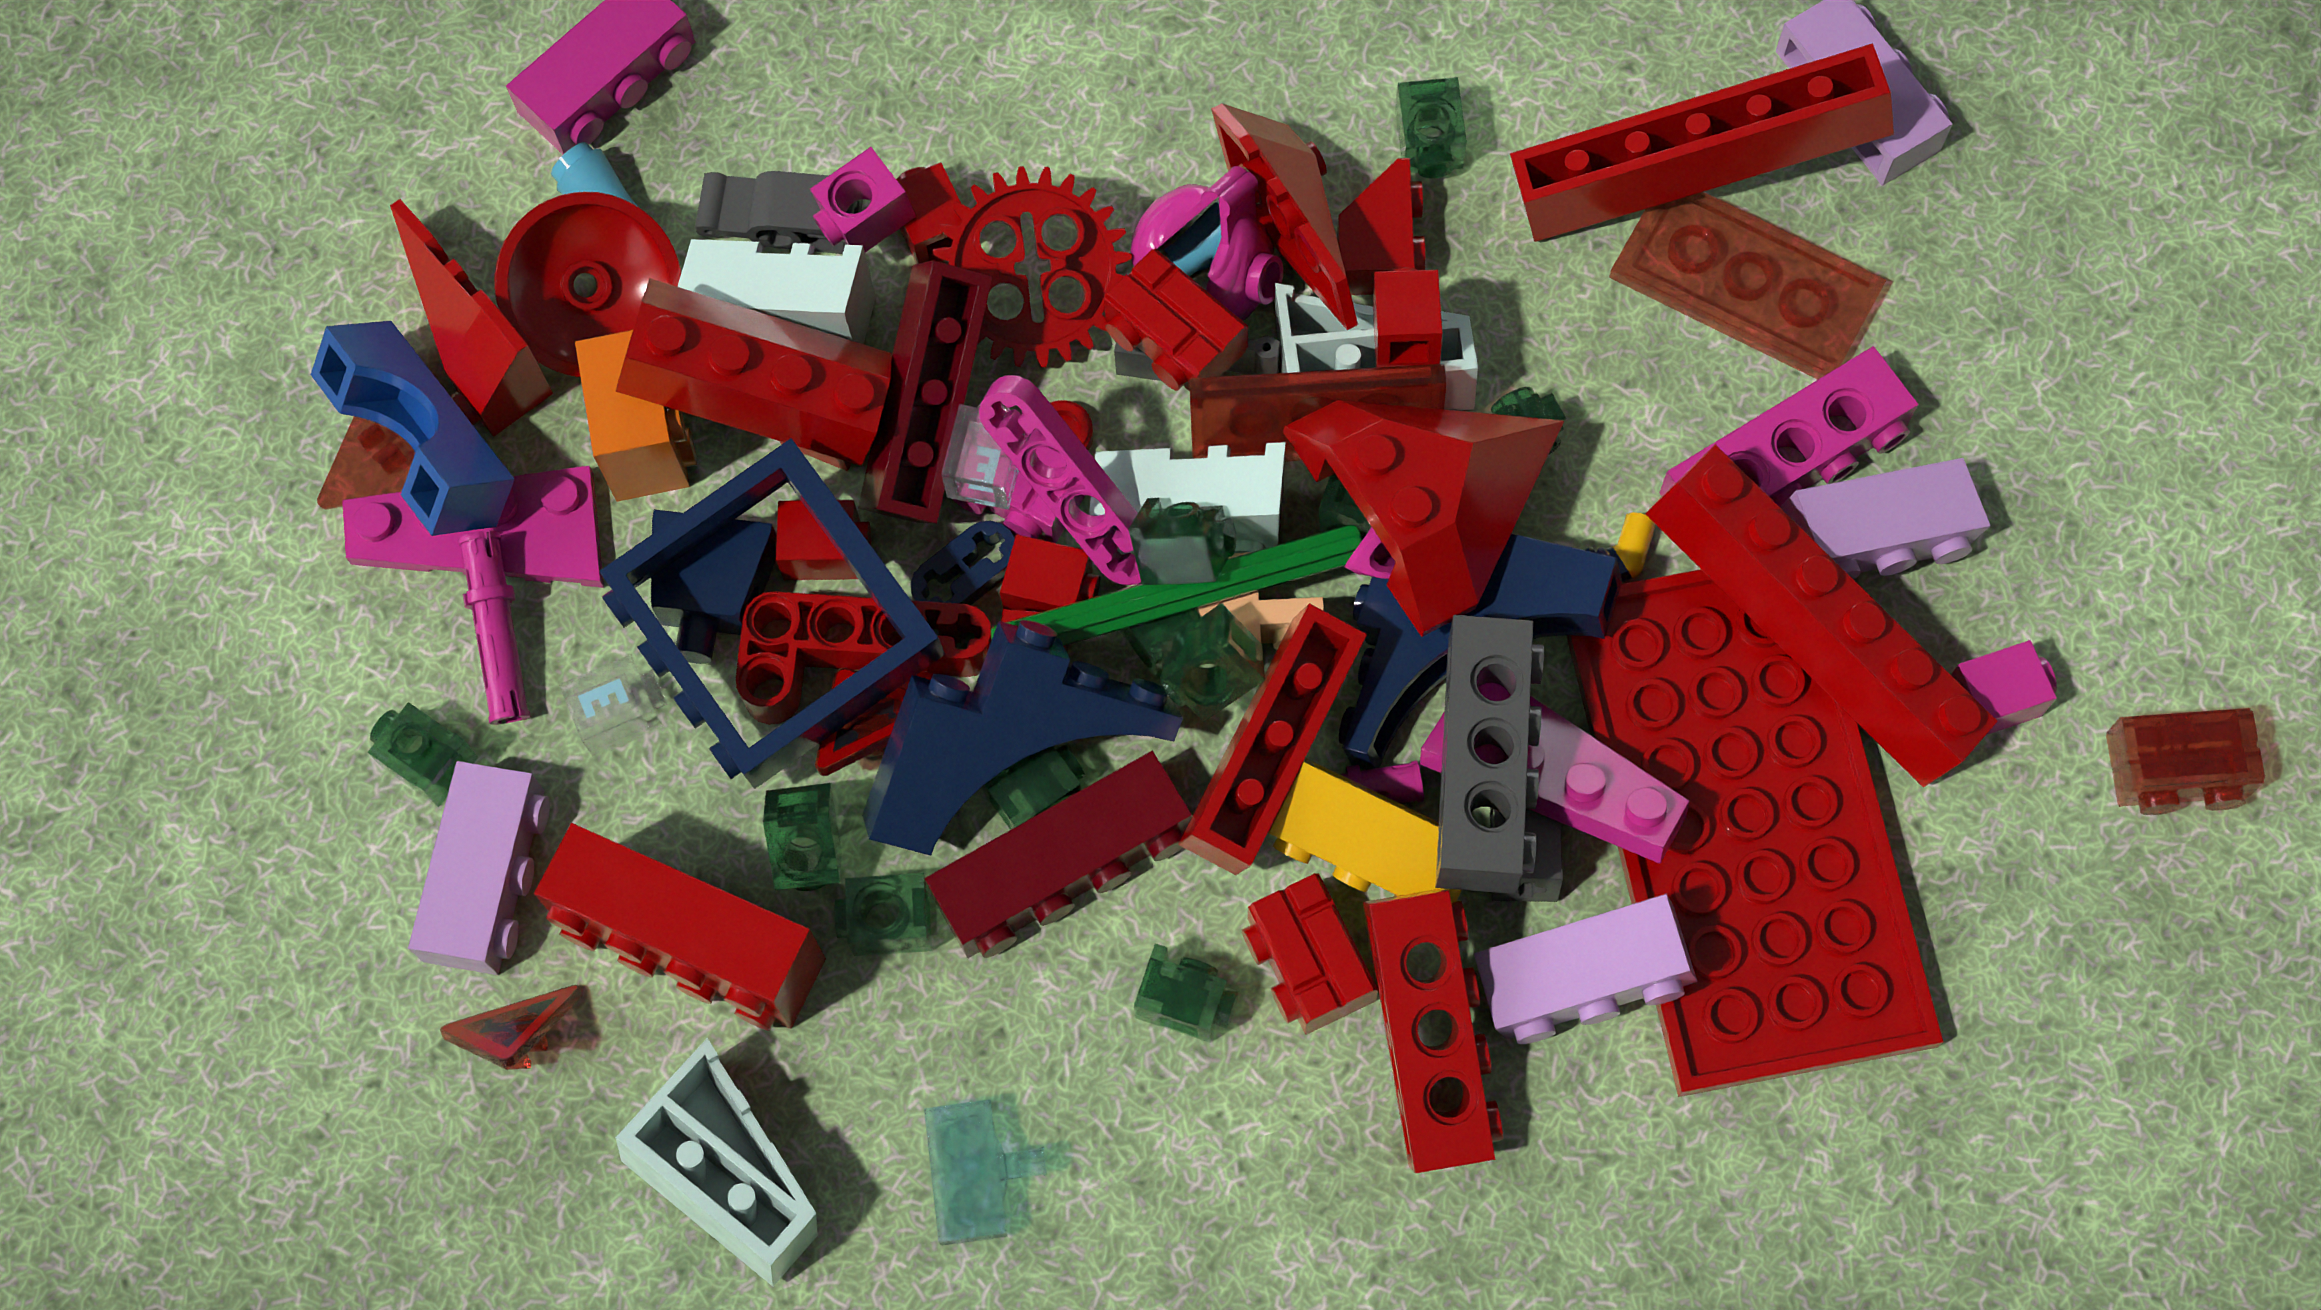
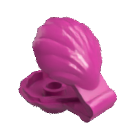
M1234 166L1211 187L1186 184L1157 198L1141 216L1132 234L1130 253L1132 254L1131 261L1133 266L1151 249H1158L1185 224L1219 197L1222 238L1209 270L1206 291L1242 321L1252 314L1259 303H1271L1275 299V283H1282L1283 263L1278 256L1273 255V241L1267 233V228L1257 221L1255 192L1258 190L1256 177L1244 168Z

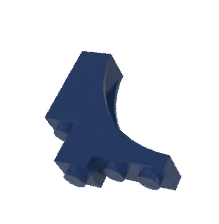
M1511 534L1476 609L1463 616L1533 621L1532 639L1565 635L1593 636L1605 639L1622 584L1617 558ZM1376 577L1371 578L1369 585L1362 584L1360 586L1353 607V619L1357 621L1360 631L1367 634L1365 638L1366 643L1374 645L1375 649L1367 648L1362 656L1358 672V683L1363 686L1356 707L1349 706L1346 709L1339 729V743L1343 744L1342 748L1352 765L1359 764L1360 769L1363 770L1380 768L1389 745L1405 719L1416 705L1446 678L1448 638L1452 624L1450 622L1421 637L1386 584L1389 579Z
M1021 620L1019 626L999 621L973 692L969 691L970 687L966 683L948 675L934 674L931 680L915 675L911 676L862 814L869 840L931 856L936 842L962 805L985 783L1021 759L1061 743L1102 735L1149 736L1174 742L1183 717L1171 696H1169V691L1157 683L1136 678L1133 679L1130 685L1109 679V674L1105 670L1081 661H1074L1072 666L1068 667L1070 658L1060 638H1057V633L1050 627L1030 620Z

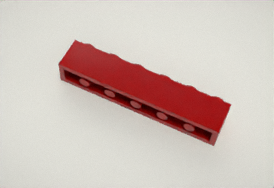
M1872 43L1510 153L1534 242L1894 135L1891 91Z
M1716 444L1645 513L1923 788L1962 763L1998 722Z

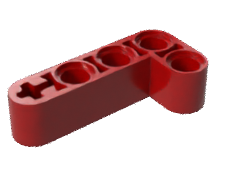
M776 591L763 593L755 597L747 605L743 616L735 677L737 691L750 716L755 720L768 725L780 724L790 719L798 710L801 701L805 667L860 670L893 647L887 643V640L896 630L873 598ZM912 601L930 627L938 629V638L946 654L922 672L953 677L979 675L992 641L991 623L986 614L977 607L967 604ZM774 620H786L791 623L789 630L779 638L769 639L761 636L767 624ZM837 624H848L854 627L852 635L843 642L832 643L824 639L826 632ZM963 633L974 634L975 638L969 640L967 649L956 648V643L961 642ZM771 679L784 682L782 690L773 698L762 700L754 697L756 688L762 682Z

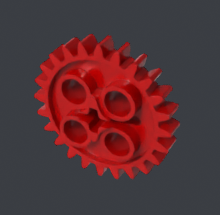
M1020 166L1016 175V184L1008 186L998 172L993 173L995 192L988 195L982 188L975 184L972 185L971 192L976 205L970 209L961 203L955 202L952 207L962 220L959 227L941 224L939 228L945 236L953 241L951 247L933 249L935 257L949 262V265L993 276L990 291L997 285L1010 284L1016 287L1022 295L1023 307L1020 313L1015 318L1009 320L993 316L986 304L978 344L986 337L993 341L990 358L996 360L1005 347L1013 349L1015 366L1021 367L1027 351H1035L1039 365L1046 367L1049 349L1056 348L1061 357L1068 362L1072 360L1069 342L1076 339L1082 346L1090 350L1094 345L1088 330L1095 326L1107 332L1105 325L1108 322L1102 315L1105 310L1104 298L1124 277V275L1116 273V265L1131 260L1132 254L1114 251L1113 243L1126 234L1125 228L1107 230L1104 222L1114 211L1112 205L1095 212L1090 207L1097 191L1094 187L1085 191L1080 197L1072 193L1075 175L1069 174L1060 187L1053 186L1050 167H1044L1038 183H1030L1024 166ZM1025 212L1030 213L1033 217L1036 256L1038 260H1048L1050 265V271L1042 273L1039 278L1044 319L1040 323H1036L1032 319L1028 279L1026 275H1016L1014 265L1023 262L1025 258L1021 227V215ZM1064 216L1075 225L1077 237L1071 248L1064 251H1056L1045 244L1041 235L1042 226L1049 218ZM1004 223L1013 230L1016 237V246L1009 255L1001 258L992 257L982 249L980 235L989 224ZM1062 277L1072 278L1082 286L1084 298L1081 306L1076 311L1062 313L1056 310L1050 303L1049 289L1056 279Z

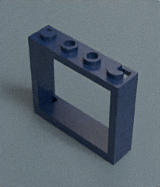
M792 438L599 571L612 589L603 595L602 598L623 628L635 621L647 638L637 648L659 678L671 672L683 689L673 697L677 705L695 729L706 722L719 741L709 748L730 779H733L742 772L754 789L905 684L912 675L916 676L946 655L936 633ZM788 483L903 640L754 745L748 747L638 593L636 587Z

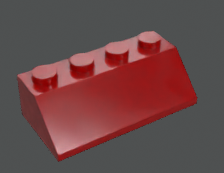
M649 278L615 392L784 443L792 438L800 448L862 466L877 434L891 379L892 353Z

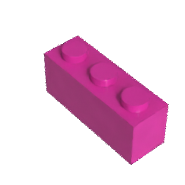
M604 0L509 82L506 88L517 113L560 153L565 154L579 143L586 142L589 145L594 142L602 132L604 123L620 108L627 109L637 104L645 95L648 84L665 69L673 70L679 67L688 57L691 46L696 41L687 14L671 0Z

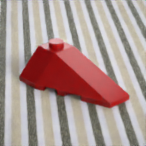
M1223 103L1211 108L1228 171L1234 166H1239L1253 174L1258 181V190L1255 192L1257 221L1267 228V233L1271 237L1275 248L1346 330L1357 326L1355 309L1321 179L1322 176L1327 174V168L1317 146L1312 141L1305 144L1287 124Z
M398 199L390 207L444 370L457 390L450 397L472 425L481 421L494 437L551 396L553 392L524 339L482 289L477 291L464 269L454 258L451 261L449 260L447 254L430 231L404 202Z

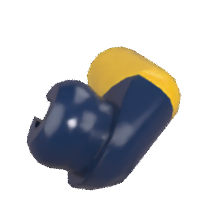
M1628 513L1626 514L1617 545L1606 549L1600 547L1597 552L1592 547L1585 549V551L1616 557L1622 582L1637 577L1643 570L1656 524L1645 514Z

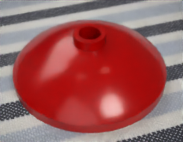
M574 192L554 197L537 205L527 212L511 229L504 240L496 262L494 275L495 299L498 309L528 344L538 363L556 372L580 377L575 341L633 330L649 278L678 287L681 269L676 252L668 236L658 223L641 208L610 194ZM582 273L590 274L596 281V290L589 297L578 295L574 289V281Z

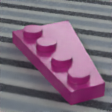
M589 465L513 476L515 480L497 527L436 536L430 535L403 499L401 492L342 500L346 559L351 565L425 572L442 570L462 572L466 575L462 550L458 542L459 537L469 533L484 531V538H486L488 531H497L500 533L499 542L505 576L524 578L525 581L545 583L562 581L581 583L582 586L604 588L603 576L599 572L602 569L594 473Z
M1486 683L1478 687L1479 692L1485 698L1492 701H1503L1510 697L1508 691L1496 683ZM1530 696V706L1541 707V731L1539 745L1528 746L1527 768L1539 770L1536 809L1529 810L1661 863L1686 819L1689 800ZM1444 713L1421 747L1420 765L1440 773L1442 768ZM1486 744L1475 749L1477 756L1489 764H1499L1508 759L1505 752L1495 745Z

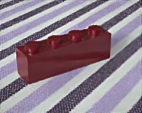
M935 260L912 266L892 354L891 379L877 434L872 442L858 509L916 523L937 524L993 276Z
M1152 750L924 879L933 900L967 959L979 952L983 958H989L1014 944L1017 940L1015 932L1035 920H1038L1040 925L1044 926L1064 917L1075 906L1072 899L1086 891L1095 888L1097 893H1104L1117 887L1130 877L1129 867L1150 855L1154 861H1161L1181 850L1183 847L1178 844L1192 818V814Z

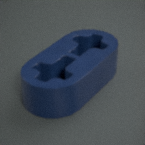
M991 520L981 521L970 526L921 564L914 572L910 583L913 601L972 605L1004 579L1015 541L1011 531L1002 523ZM984 540L990 546L997 544L999 541L1002 543L999 547L1001 556L999 561L993 563L986 557L969 569L968 565L979 556L976 546L979 542ZM958 573L961 574L950 585L951 599L945 602L939 596H935L929 601L926 599L930 594L927 585L930 580L935 578L939 583L944 584Z

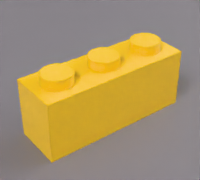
M1305 757L1268 831L1269 834L1277 837L1273 844L1275 849L1305 864L1309 863L1312 855L1319 857L1336 866L1332 873L1333 877L1363 892L1368 891L1371 883L1395 894L1394 896L1441 889L1435 888L1438 821ZM1446 889L1449 890L1451 902L1457 901L1462 890Z

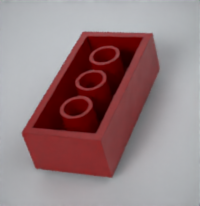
M572 822L534 892V895L549 911L546 919L561 928L562 930L559 934L568 941L590 951H595L600 942L620 955L617 959L619 963L650 978H653L656 970L660 969L678 981L676 988L681 992L707 1004L712 1003L715 995L724 998L726 1002L736 1007L734 1012L736 1016L767 1031H770L774 1022L792 1029L826 960L809 928Z

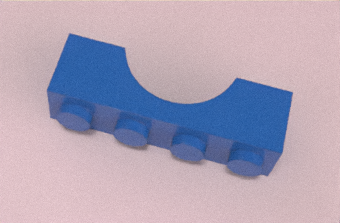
M392 321L326 326L310 375L339 414L360 417L381 424L400 435L411 445L415 455L401 496L430 535L436 536L497 527L515 480L394 323Z

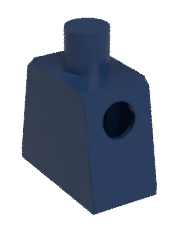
M654 509L652 534L682 513ZM734 519L651 577L652 610L661 625L679 627L675 645L688 662L707 664L712 661L717 632L741 635L746 607L755 597L764 593L776 561L777 535L771 523Z

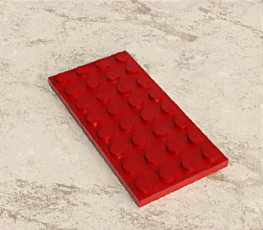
M1701 569L1621 584L1605 639L1593 636H1566L1590 735L1689 800L1686 819L1661 863L1618 846L1631 904L1667 894L1675 908L1697 979L1696 983L1683 986L1685 994L1682 997L1656 1005L1678 1097L1938 1048L1943 1043V1038L1857 722Z

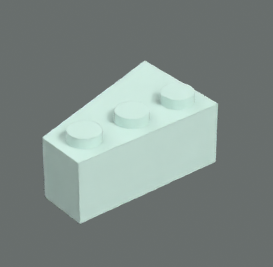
M691 239L678 287L864 344L876 295L863 245H845L842 256L813 255L815 248L808 243H793L790 254L762 253L763 246L760 242Z
M1275 283V324L1277 340L1280 341V363L1288 424L1337 400L1455 411L1474 409L1478 364L1469 316L1441 311L1443 334L1440 369L1376 371L1372 306L1353 303L1358 325L1346 330L1319 297L1294 293V286Z
M1285 442L1266 443L1265 455L1230 457L1231 449L1228 445L1209 446L1207 458L1173 459L1174 451L1171 448L1096 452L1095 460L1153 531L1159 542V549H1164L1166 555L1188 560L1192 559V555H1201V552L1221 554L1246 553L1279 545L1284 492ZM1091 496L1089 515L1099 516L1105 514L1103 505ZM1115 525L1112 526V528L1116 531L1117 527ZM1118 547L1117 551L1119 553L1126 554L1123 551H1121Z
M706 1038L615 1137L621 1162L774 1287L818 1236L817 1215L772 1142L770 1143L755 1119L750 1105L740 1089L736 1088L724 1069L709 1039Z

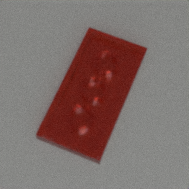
M1705 192L1645 209L1609 275V278L1817 380L1842 365L1886 282V279Z
M1444 364L1189 379L1192 458H1207L1209 446L1228 445L1230 447V457L1265 455L1266 443L1285 442V462L1302 461L1283 433L1286 425L1337 400L1444 409L1446 395Z

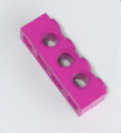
M1873 346L1668 470L1660 490V495L1663 496L1716 444L1781 507L1796 490L1806 489L1821 479H1824L1827 484L1840 481L1858 466L1859 462L1856 458L1870 449L1875 448L1879 454H1882L1895 447L1910 433L1907 426L1919 404ZM1829 417H1845L1854 424L1856 430H1840L1832 424ZM1778 448H1794L1802 453L1805 461L1799 463L1787 461L1780 455Z

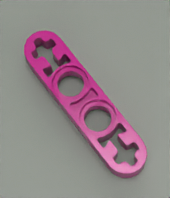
M1014 375L998 378L990 386L979 407L980 421L986 431L1107 578L1123 585L1141 583L1148 577L1159 553V542L1153 531L1042 392L1031 381ZM1001 404L1007 408L1017 405L1022 410V413L1020 414L1016 409L1006 412L1001 407ZM1024 431L1029 437L1026 438L1022 435ZM1046 446L1058 450L1066 460V466L1051 468L1039 460L1035 449ZM1089 495L1096 498L1103 505L1105 514L1092 516L1084 513L1077 507L1074 497ZM1113 525L1117 527L1116 531L1112 528ZM1118 547L1121 551H1123L1126 554L1122 555L1121 553H1119L1117 551ZM1131 551L1136 552V553L1138 554V558H1136V556L1133 555L1132 553H1127V552H1131Z

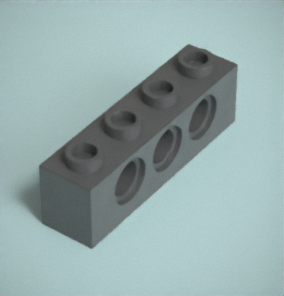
M1453 615L1447 653L1435 888L1516 894L1523 872L1533 873L1536 833L1524 832L1525 808L1536 809L1539 770L1527 768L1528 746L1539 745L1541 707L1530 706V685L1541 684L1544 646L1532 644L1533 621ZM1486 683H1496L1503 686L1510 694V697L1503 701H1492L1485 698L1479 692L1478 687ZM1481 745H1495L1505 752L1508 759L1499 764H1489L1477 756L1475 749ZM1480 807H1490L1501 813L1505 823L1496 828H1487L1478 824L1472 817L1471 812Z

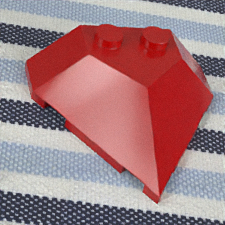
M1337 400L1286 425L1283 433L1316 482L1336 474L1394 559L1395 565L1386 585L1420 636L1423 637L1452 622L1453 615L1463 616L1476 609L1564 420Z

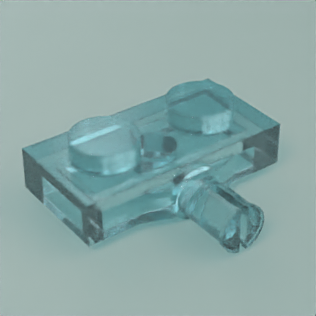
M990 1099L924 1108L939 1244L944 1246L1008 1237L1004 1208L1008 1180L1038 1175L1046 1176L1047 1165L1044 1147L1004 1153L1003 1147L996 1137L993 1105Z

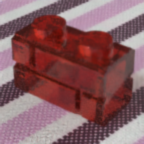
M2250 708L2119 717L2106 732L2117 803L2119 807L2139 805L2140 813L2143 815L2171 813L2181 808L2180 802L2204 801L2205 809L2210 811L2238 808L2246 804L2245 798H2248L2264 784L2265 772L2261 751L2257 747L2258 735L2254 713Z

